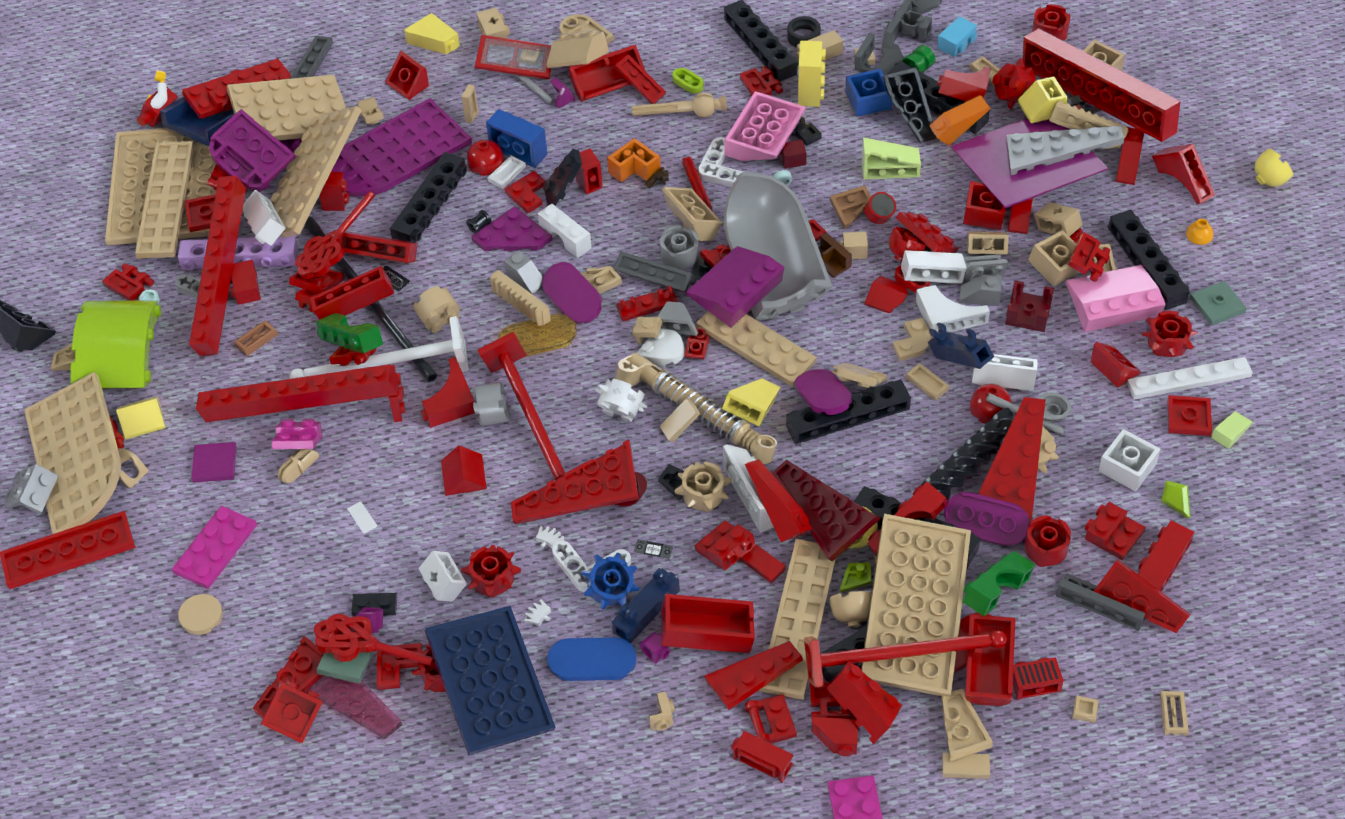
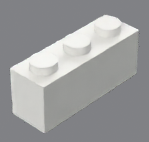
M905 250L901 264L906 281L962 284L966 272L963 255L959 253Z
M993 354L994 358L981 369L973 368L972 383L980 386L993 383L1003 388L1034 391L1037 375L1036 359Z

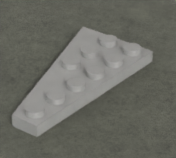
M1122 126L1007 135L1010 173L1015 175L1021 169L1026 168L1029 171L1039 164L1050 165L1074 158V154L1081 152L1088 154L1090 150L1095 148L1106 149L1124 144Z

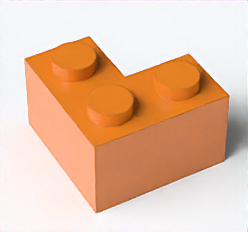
M635 138L607 157L608 173L620 182H623L634 173L647 181L654 173L661 169L660 156Z

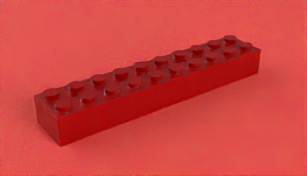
M1037 29L1023 37V63L1025 67H1031L1036 76L1042 79L1055 77L1062 90L1074 96L1079 95L1081 100L1160 142L1177 133L1181 101L1041 29Z

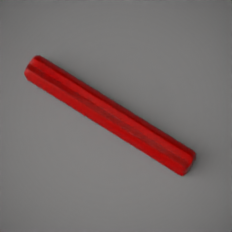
M690 156L684 157L682 164L693 191L712 211V205Z

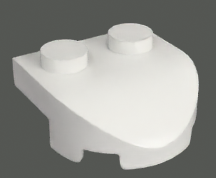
M660 328L658 338H648L637 353L659 368L665 369L666 364L671 362L677 364L684 357L685 347L680 335L676 331Z

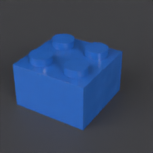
M881 68L846 76L845 92L857 117L892 109V100L887 94L882 78L884 74Z

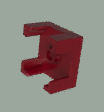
M1014 280L1005 325L1045 332L1054 288L1045 286L1043 296L1023 293L1024 282Z

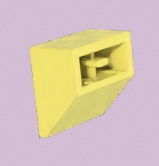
M1055 77L1036 80L1018 99V103L1030 123L1050 119L1057 102L1061 100L1063 104H1067V96Z

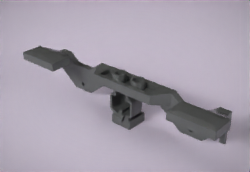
M904 0L900 8L895 11L892 21H889L882 43V53L884 56L879 65L871 68L868 63V58L875 48V34L868 33L855 54V70L862 73L881 68L883 74L887 75L892 68L904 59L899 45L894 44L901 30L904 35L918 36V41L925 42L932 31V17H923L922 14L938 7L942 0Z

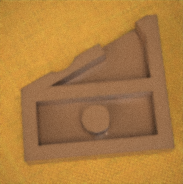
M865 185L830 196L831 205L844 229L864 212L865 204L871 198Z

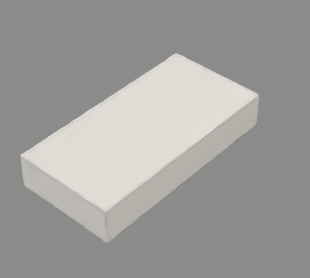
M511 155L488 177V182L503 189L526 167L525 162Z

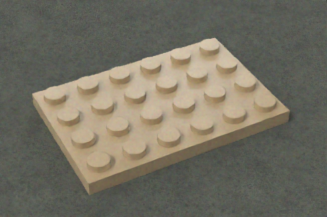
M335 75L227 85V92L234 113L236 114L242 109L277 140L302 138L304 133L307 132L310 126L309 122L313 117L346 108Z

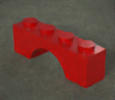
M926 482L923 486L919 485L914 490L913 496L908 501L905 500L898 508L899 511L894 516L934 520L948 505L947 499L930 483ZM881 529L878 532L872 533L867 543L869 550L876 556L878 555Z

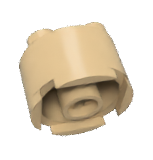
M435 286L426 290L419 296L421 300L418 304L415 301L413 306L422 323L432 333L440 331L443 325L450 324V317L456 316L459 319L460 307L444 286V289Z

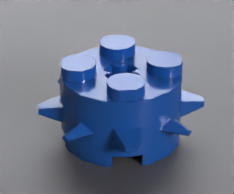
M616 553L614 557H606V559L596 554L594 556L595 565L593 569L581 572L582 575L588 578V589L583 594L599 602L603 610L607 605L619 604L623 606L627 604L626 597L628 593L640 590L638 586L633 584V573L637 570V567L628 566L626 561L620 559V553ZM608 578L612 579L613 584L608 583Z

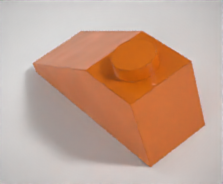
M980 95L944 112L929 126L936 137L949 146L991 108Z

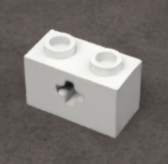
M432 551L418 568L424 581L431 589L432 595L438 601H454L467 585L448 552Z

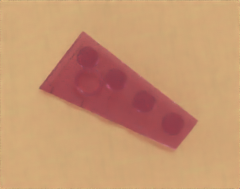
M328 677L312 689V691L320 694L318 699L322 700L323 703L383 739H386L402 726V721L362 680L359 684Z

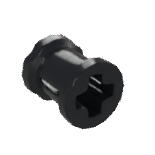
M480 210L478 215L468 219L466 224L470 231L476 234L481 228L490 224L492 220L486 211Z

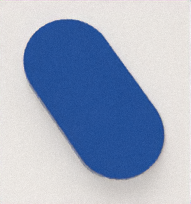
M566 638L556 642L550 648L547 662L549 670L557 678L565 681L620 680L634 670L637 657L633 645L622 638Z

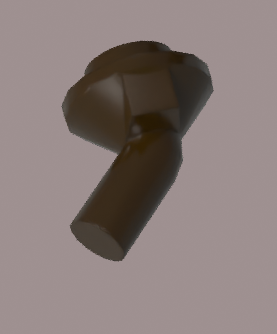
M662 167L646 181L645 185L650 189L657 180L666 185L665 181H669L668 170Z

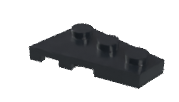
M573 148L564 157L561 164L555 168L549 179L544 182L543 189L547 206L550 204L556 206L559 199H564L567 184L573 182L582 165L579 150Z

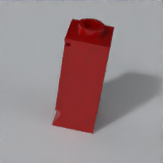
M743 731L740 738L736 737L731 749L733 750L734 760L738 758V761L773 778L778 777L781 783H783L793 766V763L790 762L793 754L746 731Z

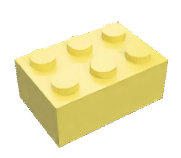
M800 41L798 105L820 107V100H824V89H821V87H825V75L821 74H825V62H822V60H825L826 49H822V41Z

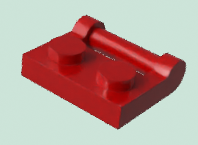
M784 694L759 701L750 700L745 703L744 706L746 712L750 714L756 737L771 744L797 737ZM760 710L765 712L771 730L770 734L764 731L758 712Z

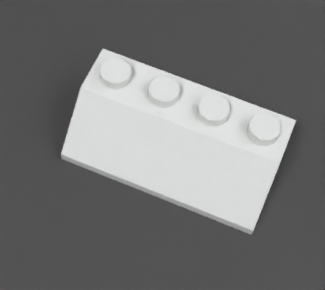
M724 445V471L728 477L732 478L731 483L759 532L774 528L745 467L747 462L755 461L756 459L754 456H750L746 449Z

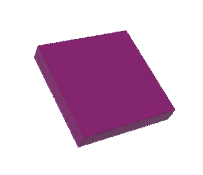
M236 442L194 445L192 482L234 480Z

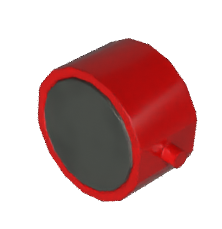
M877 192L865 204V215L869 221L875 224H884L895 213L896 202L891 195L885 192Z

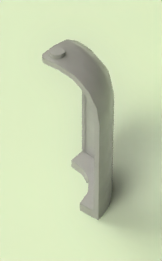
M754 172L740 173L728 193L724 209V228L730 250L732 251L737 246L768 255L785 267L782 282L751 309L754 319L779 318V314L788 311L793 314L805 309V304L813 299L818 301L833 286L803 206L796 194L786 184L776 178Z

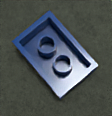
M498 109L486 122L488 140L497 143L504 155L509 157L512 155L534 168L548 155L545 128L501 109Z

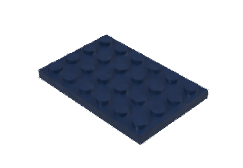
M511 606L425 629L427 640L468 756L554 731L556 728Z

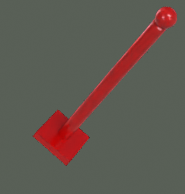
M511 332L479 348L477 351L491 373L502 368L504 369L554 479L557 480L564 476L565 471L514 362L526 357L527 354L515 333Z
M995 630L990 635L980 634L820 654L819 641L813 636L804 638L808 681L815 687L824 686L822 667L845 665L848 661L855 664L987 648L990 646L1002 648L1007 642L1006 634L1000 630Z

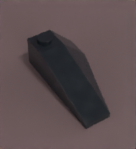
M917 67L883 75L882 78L888 96L919 143L937 139L929 126L933 123Z
M0 300V333L4 340L12 346V349L21 352L24 349L33 350L55 335L56 331L46 323L39 321L37 324L32 320L33 316L17 312V308Z

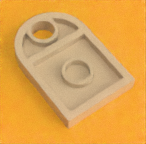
M583 14L570 15L560 23V34L569 33V35H572L579 31L585 34L587 31L596 30V32L604 31L607 44L614 40L612 33L589 16Z

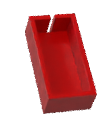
M665 594L661 608V646L750 653L755 639L753 601Z

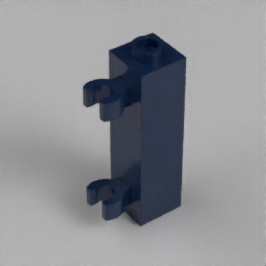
M939 322L937 323L938 332L935 329H929V333L933 338L928 344L937 359L981 369L994 358L987 341L976 338V333L971 329L966 330L968 336L947 332L946 326Z
M658 568L653 574L652 580L628 605L624 604L619 609V614L612 621L613 633L632 643L661 612L665 594L676 595L680 591L678 577L672 572Z

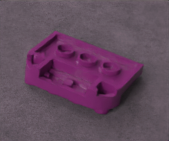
M242 109L210 138L209 149L213 161L230 176L236 175L246 189L253 192L254 190L261 192L270 187L269 183L296 158L294 153Z

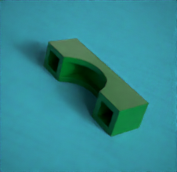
M338 313L316 321L317 334L323 341L363 354L383 345L380 329L377 325L364 323L348 326L346 316Z
M1015 551L1007 556L1004 555L996 565L992 564L987 572L980 573L974 582L970 581L964 588L965 596L962 602L982 616H986L996 608L1002 593L999 586H1007L1018 590L1029 581L1035 564Z

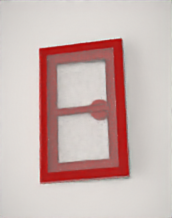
M481 35L475 68L550 79L551 68H547V61L552 45Z

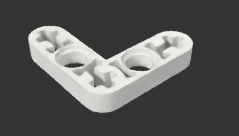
M718 137L712 141L699 166V176L702 180L732 187L739 174L743 171L721 166L725 158V138ZM716 157L718 160L711 161L709 158ZM723 174L729 175V177L725 179L721 178L720 176Z
M567 541L556 542L552 546L554 559L579 591L585 592L588 589L587 584L581 582L579 575L582 571L592 570L595 563L587 567ZM559 549L566 551V559L562 552H558ZM620 549L606 556L614 557L616 553H620V558L622 560L625 559L628 566L631 565V556L626 550ZM571 563H577L579 565V567L575 570H570L567 568L568 565Z

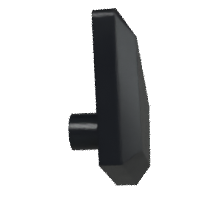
M668 464L658 478V482L678 500H681L682 495L675 494V489L682 485V479L678 476V473H684V471Z

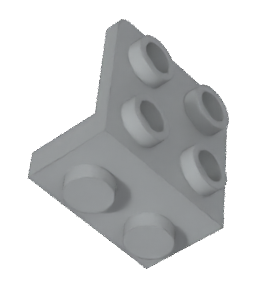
M1001 254L963 257L966 265L964 282H969L980 275L1002 276L1003 279L1008 265L1007 259H1001Z
M37 464L18 471L13 479V482H15L13 488L5 496V507L9 509L22 505L38 514L42 513L58 475Z

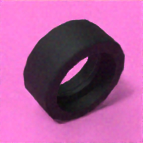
M796 17L787 26L788 42L796 48L800 41H808L821 35L820 23L812 17ZM799 29H809L814 33L802 36L794 32Z

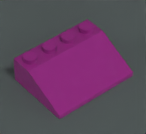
M737 246L686 291V295L732 328L782 282L785 267L768 255Z

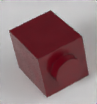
M803 140L785 143L778 155V160L783 163L784 169L806 165V150Z

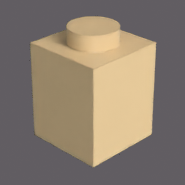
M843 232V240L839 241V244L852 254V259L867 258L868 243L866 232Z

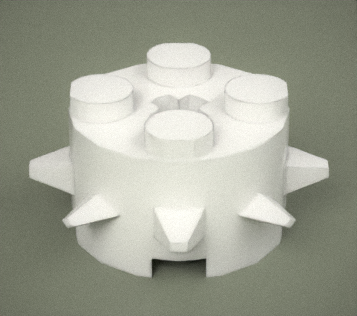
M607 379L605 385H598L599 389H595V391L600 393L597 402L598 406L603 408L602 412L608 416L619 415L626 422H632L638 411L644 412L643 408H647L642 403L644 393L641 390L635 392L631 389V384L617 379H613L612 382Z

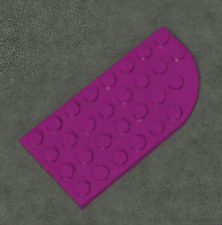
M429 98L345 144L332 171L343 172L344 180L348 182L346 193H349L350 196H366L369 191L376 195L388 191L434 165L444 152L453 154L472 143V138Z

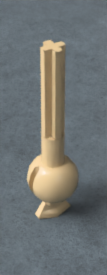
M702 92L698 93L691 101L632 106L633 116L694 111L697 116L706 118L713 115L715 109L727 111V99L725 95L714 99L712 94Z

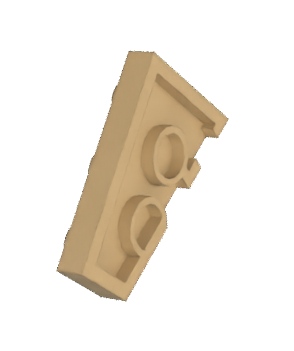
M963 688L952 691L950 697L941 696L950 761L992 748L993 741L972 704L966 700Z

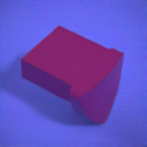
M556 77L550 81L559 93L555 106L561 108L575 100L570 90Z

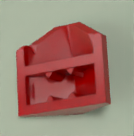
M879 276L873 281L864 305L891 313L893 309L904 302L908 291L905 286L897 281Z

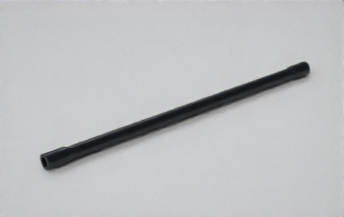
M309 216L305 226L315 237L326 236L315 219ZM344 258L336 263L349 280L358 276ZM378 301L369 305L403 349L414 347ZM423 358L412 360L427 382H432L437 378L436 372Z

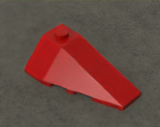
M759 459L747 462L745 467L780 542L782 543L807 534L812 528L803 509Z

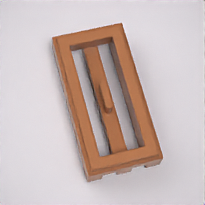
M264 320L234 341V345L248 356L277 336L278 332Z

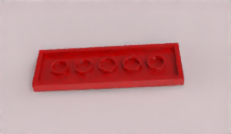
M125 511L0 551V559L6 584L10 590L136 547Z

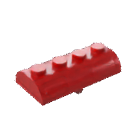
M636 44L603 55L588 64L569 67V76L573 88L581 102L631 85L615 69V65L629 54L645 70Z
M970 614L969 636L990 635L993 631L1000 630L1006 634L1007 642L1002 648L990 646L968 650L965 698L969 702L978 705L1004 706L1012 701L1015 618Z

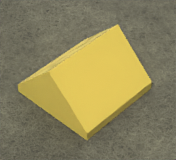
M158 396L120 406L116 409L125 439L166 428Z

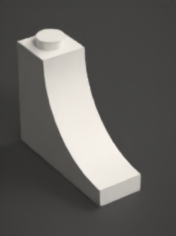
M936 285L917 289L916 304L929 329H935L938 332V322L946 326L947 332L971 328L989 322L990 310L987 305L965 306L955 303L946 298Z

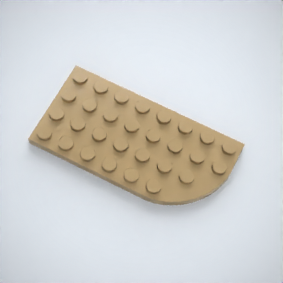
M353 106L315 116L309 122L310 126L302 136L300 146L294 152L296 158L286 167V173L279 181L276 193L270 199L285 226V230L281 233L280 237L286 238L300 235L362 111L359 107Z
M95 372L24 409L36 464L58 475L46 502L53 534L85 524L93 519L109 501L119 480L121 459L101 382Z

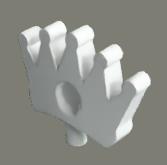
M540 526L536 535V541L542 542L540 545L542 548L546 545L552 548L556 542L564 541V536L559 538L561 532L555 534V528L549 532V527L542 531L543 527Z
M542 599L539 600L542 605L533 603L535 608H528L531 613H525L526 617L529 618L524 619L525 623L541 626L543 620L549 621L550 617L547 615L551 613L550 607Z

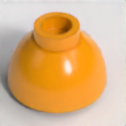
M1198 219L1191 223L1186 230V237L1194 244L1205 245L1213 239V228L1206 219Z

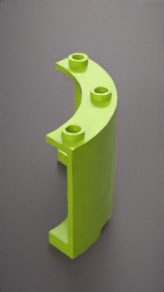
M158 300L85 301L81 306L83 313H78L74 328L72 351L76 352L75 362H71V384L95 372L99 376L102 388H145L148 386V382H151V371L148 370L150 342L154 340L155 323L158 321V317H161V305H158Z

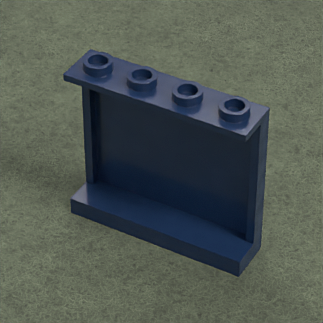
M184 97L160 110L163 127L206 146H210L211 136L235 115L232 108L228 111L200 119Z

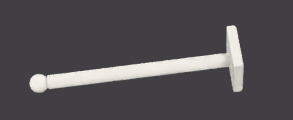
M450 317L452 340L369 356L365 363L356 365L354 360H352L351 364L347 366L327 364L304 370L297 368L291 371L290 379L394 364L450 352L455 353L462 372H466L469 370L465 338L458 317Z

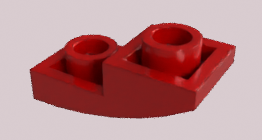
M696 327L698 334L697 336L690 335L687 339L684 357L704 360L708 350L710 335L706 334L704 329Z

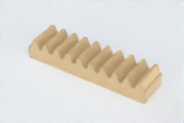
M1061 100L1056 103L1049 120L1069 129L1121 126L1119 122L1113 123L1112 119L1106 120L1104 116L1100 118L1098 114L1092 115L1090 111L1086 113L1082 108L1078 110L1076 106L1071 107L1069 103L1063 104ZM1123 124L1122 129L1125 138L1128 133V128L1125 124Z
M498 270L490 277L492 292L497 293L498 297L502 296L503 301L507 300V304L512 303L513 308L517 307V311H522V315H527L528 319L532 318V322H537V326L545 325L551 321L549 306Z

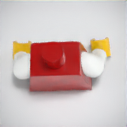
M156 70L154 81L160 83L157 84V91L153 95L148 94V98L143 104L140 115L137 118L141 126L148 124L151 127H155L161 123L160 110L176 102L178 98L164 83L166 73Z

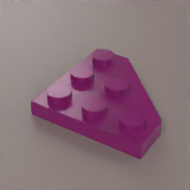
M515 206L471 236L472 241L484 251H492V249H504V251L531 249V251H539L553 240L551 234Z

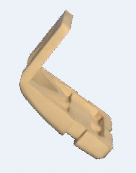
M118 448L121 464L132 459L138 470L135 478H130L125 472L120 471V480L127 488H132L148 472V469L135 453Z

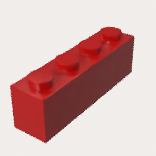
M345 231L340 243L344 252L405 263L415 262L418 243L349 231Z
M379 266L311 297L310 300L313 312L320 320L334 313L344 316L394 294L390 278L383 267Z
M1170 520L1167 527L1163 526L1157 536L1159 538L1157 543L1152 542L1148 550V558L1143 557L1138 567L1140 569L1138 575L1162 592L1191 545L1195 531Z

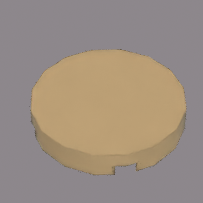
M194 595L181 605L178 612L179 622L190 634H207L221 623L223 608L218 599L212 595Z

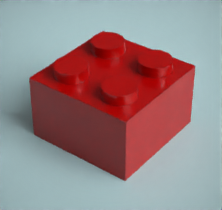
M970 181L963 224L1001 230L1006 208L983 183Z

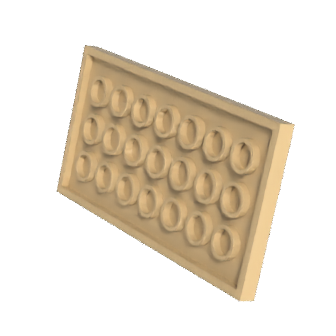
M884 514L864 648L958 637L971 530ZM956 651L863 662L861 670L869 678L881 685L950 697Z

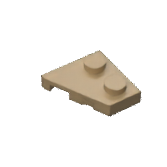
M612 266L587 268V272H580L600 294L622 284L621 277Z

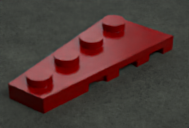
M1118 559L1094 589V592L1145 613L1144 618L1174 633L1179 631L1191 615Z
M302 637L296 651L293 650L288 657L289 661L283 669L281 668L276 674L277 678L272 685H268L254 705V712L262 719L280 681L286 683L287 679L299 684V690L306 692L324 676L317 674V667L324 653L318 651L316 645L307 637Z
M788 641L707 674L704 677L726 708L730 710L802 662L803 657L794 645Z

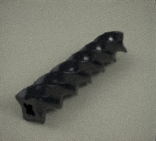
M1005 408L997 412L975 435L971 436L962 447L957 449L935 472L930 474L923 481L922 486L926 482L930 483L948 500L951 488L962 487L964 476L975 475L978 463L989 462L991 450L1000 449L1003 439L1015 417L1009 408Z

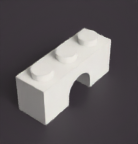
M550 204L538 213L539 226L551 234L552 238L558 234L564 242L565 249L577 259L592 249L590 233L555 205Z

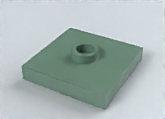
M1225 281L1190 294V300L1211 326L1246 313V306Z
M361 652L355 659L349 662L338 661L331 653H324L317 667V674L360 684L374 652Z

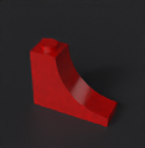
M984 66L981 71L974 73H961L946 69L944 75L939 76L937 85L940 88L938 93L963 101L972 100L980 95L984 98L991 68Z
M1194 144L1167 147L1152 155L1158 172L1169 174L1179 180L1188 189L1196 204H1202L1215 196Z
M456 357L448 359L450 373L443 388L432 397L422 401L423 410H420L423 421H428L430 428L475 413L473 406L474 398Z

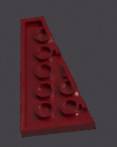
M787 459L772 472V475L803 509L812 528L810 533L826 557L832 562L880 520L872 512Z

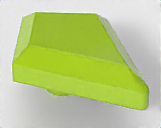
M1166 480L1161 501L1186 518H1190L1188 485Z
M848 563L840 592L871 584V564Z

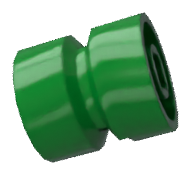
M920 45L912 54L907 55L902 62L913 68L917 67L918 71L924 73L925 70H928L935 64L936 58L929 47Z

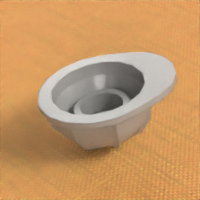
M1050 392L1038 397V399H1046L1043 420L1061 422L1071 412L1070 401L1061 394Z

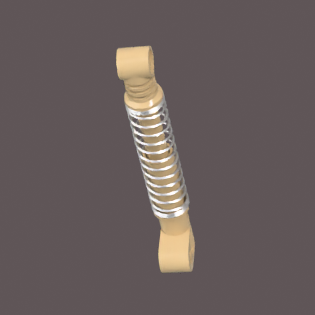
M633 353L618 362L615 379L629 383L632 386L644 381L652 387L655 393L660 396L664 395V398L666 400L670 399L672 404L677 403V407L686 398L691 399L700 413V417L695 420L701 418V423H707L708 428L714 426V432L720 430V436L726 434V440L750 451L752 456L756 460L759 459L763 464L772 462L777 446V441L773 437L757 433L748 422L743 419L740 420L734 414L729 418L728 413L730 412L726 411L723 414L719 403L715 404L713 399H709L707 395H703L701 391H697L695 387H691L689 383H685L683 379H679L671 371L662 370L638 353ZM715 405H719L720 408L717 410ZM734 417H737L739 421H734Z

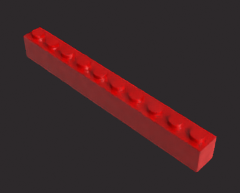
M236 175L219 177L189 341V345L199 356L218 355L246 187Z
M388 364L210 390L198 393L196 410L205 422H213L395 396L398 392L399 378L392 366Z

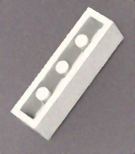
M254 190L243 204L244 216L248 219L247 223L252 227L251 230L255 233V238L262 244L266 242L272 246L285 230V226L271 200L257 190Z

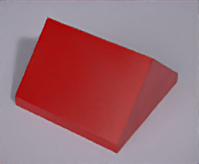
M400 51L385 83L410 100L429 87L427 70L409 55Z
M1095 342L1090 362L1117 388L1127 383L1128 379H1133L1142 373L1115 346Z
M458 445L441 460L445 496L487 489L481 453Z

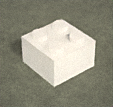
M1123 429L1103 454L1098 472L1136 492L1156 466L1161 449Z

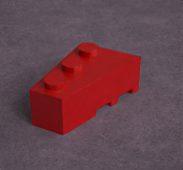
M850 661L834 676L827 687V690L845 711L849 709L857 718L855 721L859 728L863 726L871 735L869 740L873 745L890 728L902 707V704L894 696L887 693L876 681L869 678L858 666Z

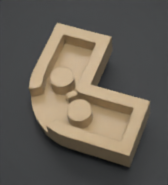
M923 317L904 322V328L909 338L895 341L892 345L899 361L925 354V350L929 348L928 342L932 339Z

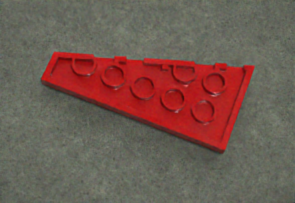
M1024 397L978 494L1020 506L1027 513L1031 523L1046 399Z
M630 440L622 442L623 445L615 449L607 450L606 454L599 458H592L564 473L563 477L555 481H549L541 489L533 490L512 501L511 509L514 524L639 499Z

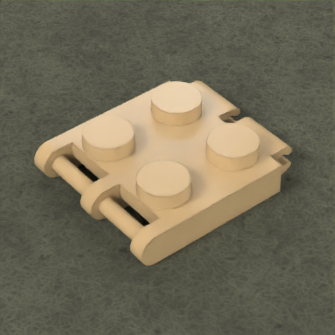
M841 363L833 366L836 369L832 370L833 374L839 376V380L845 382L853 380L858 382L859 386L870 388V386H875L887 380L886 374L854 364Z

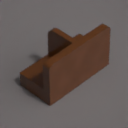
M827 232L820 236V247L818 249L827 273L835 278L852 266V254Z

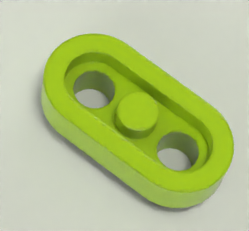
M677 68L673 71V82L693 94L703 91L704 80L700 76L686 68Z

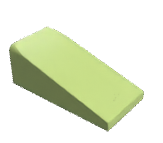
M1235 411L1213 430L1211 438L1230 449L1253 422Z

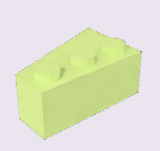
M863 137V180L920 177L921 161L919 148Z

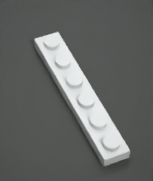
M1242 357L1128 379L1127 385L1135 400L1252 377L1253 372L1246 358Z

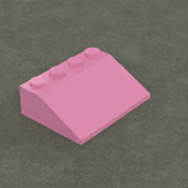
M755 91L724 140L725 156L740 161L776 159L805 112L806 107Z
M1142 265L1103 272L1096 282L1090 280L1091 275L1066 280L1067 288L1084 332L1154 318L1158 316V313L1163 312L1166 305L1159 287Z

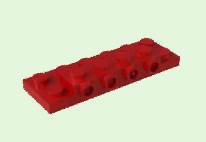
M279 58L182 89V95L197 116L202 119L233 108L227 92V85L290 79L291 74Z

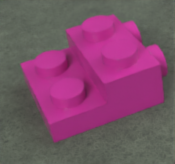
M293 419L282 420L276 426V436L272 440V449H314L322 438L321 421L315 422L314 419H304L302 422H294Z

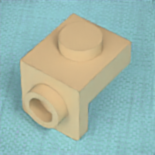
M374 97L357 102L358 107L362 110L360 113L366 124H376L381 119H384L383 113L378 108Z
M637 317L636 324L632 328V334L638 344H642L644 338H658L662 325L661 318Z
M666 691L657 693L660 714L649 716L651 731L656 729L659 731L665 730L673 725L672 713L675 712L673 700H668Z

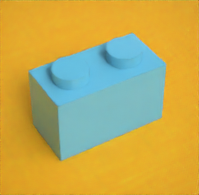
M959 16L938 35L937 48L953 57L963 53L966 47L976 40L977 25Z

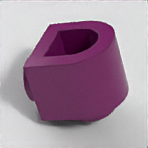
M363 607L359 614H356V616L366 617L370 620L373 633H378L379 629L383 628V609Z
M653 632L639 644L643 654L655 664L661 659H666L671 652L668 646H661V633Z

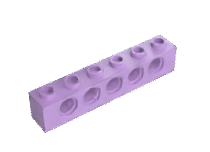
M279 236L272 246L266 242L262 244L255 237L238 238L233 263L253 260L255 267H287L295 265V260L298 257L296 237L283 238ZM208 239L180 241L178 260L182 270L203 269Z

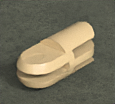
M298 449L280 466L278 470L280 481L284 483L294 482L319 458L318 452L312 449Z

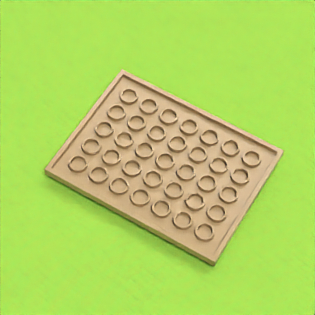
M168 128L116 132L105 235L106 245L137 243L155 145L158 142L193 141L194 151L185 200L216 194V190L207 185L208 179L211 177V173L216 165L211 157L209 146ZM184 203L178 239L208 237L209 229L190 233Z

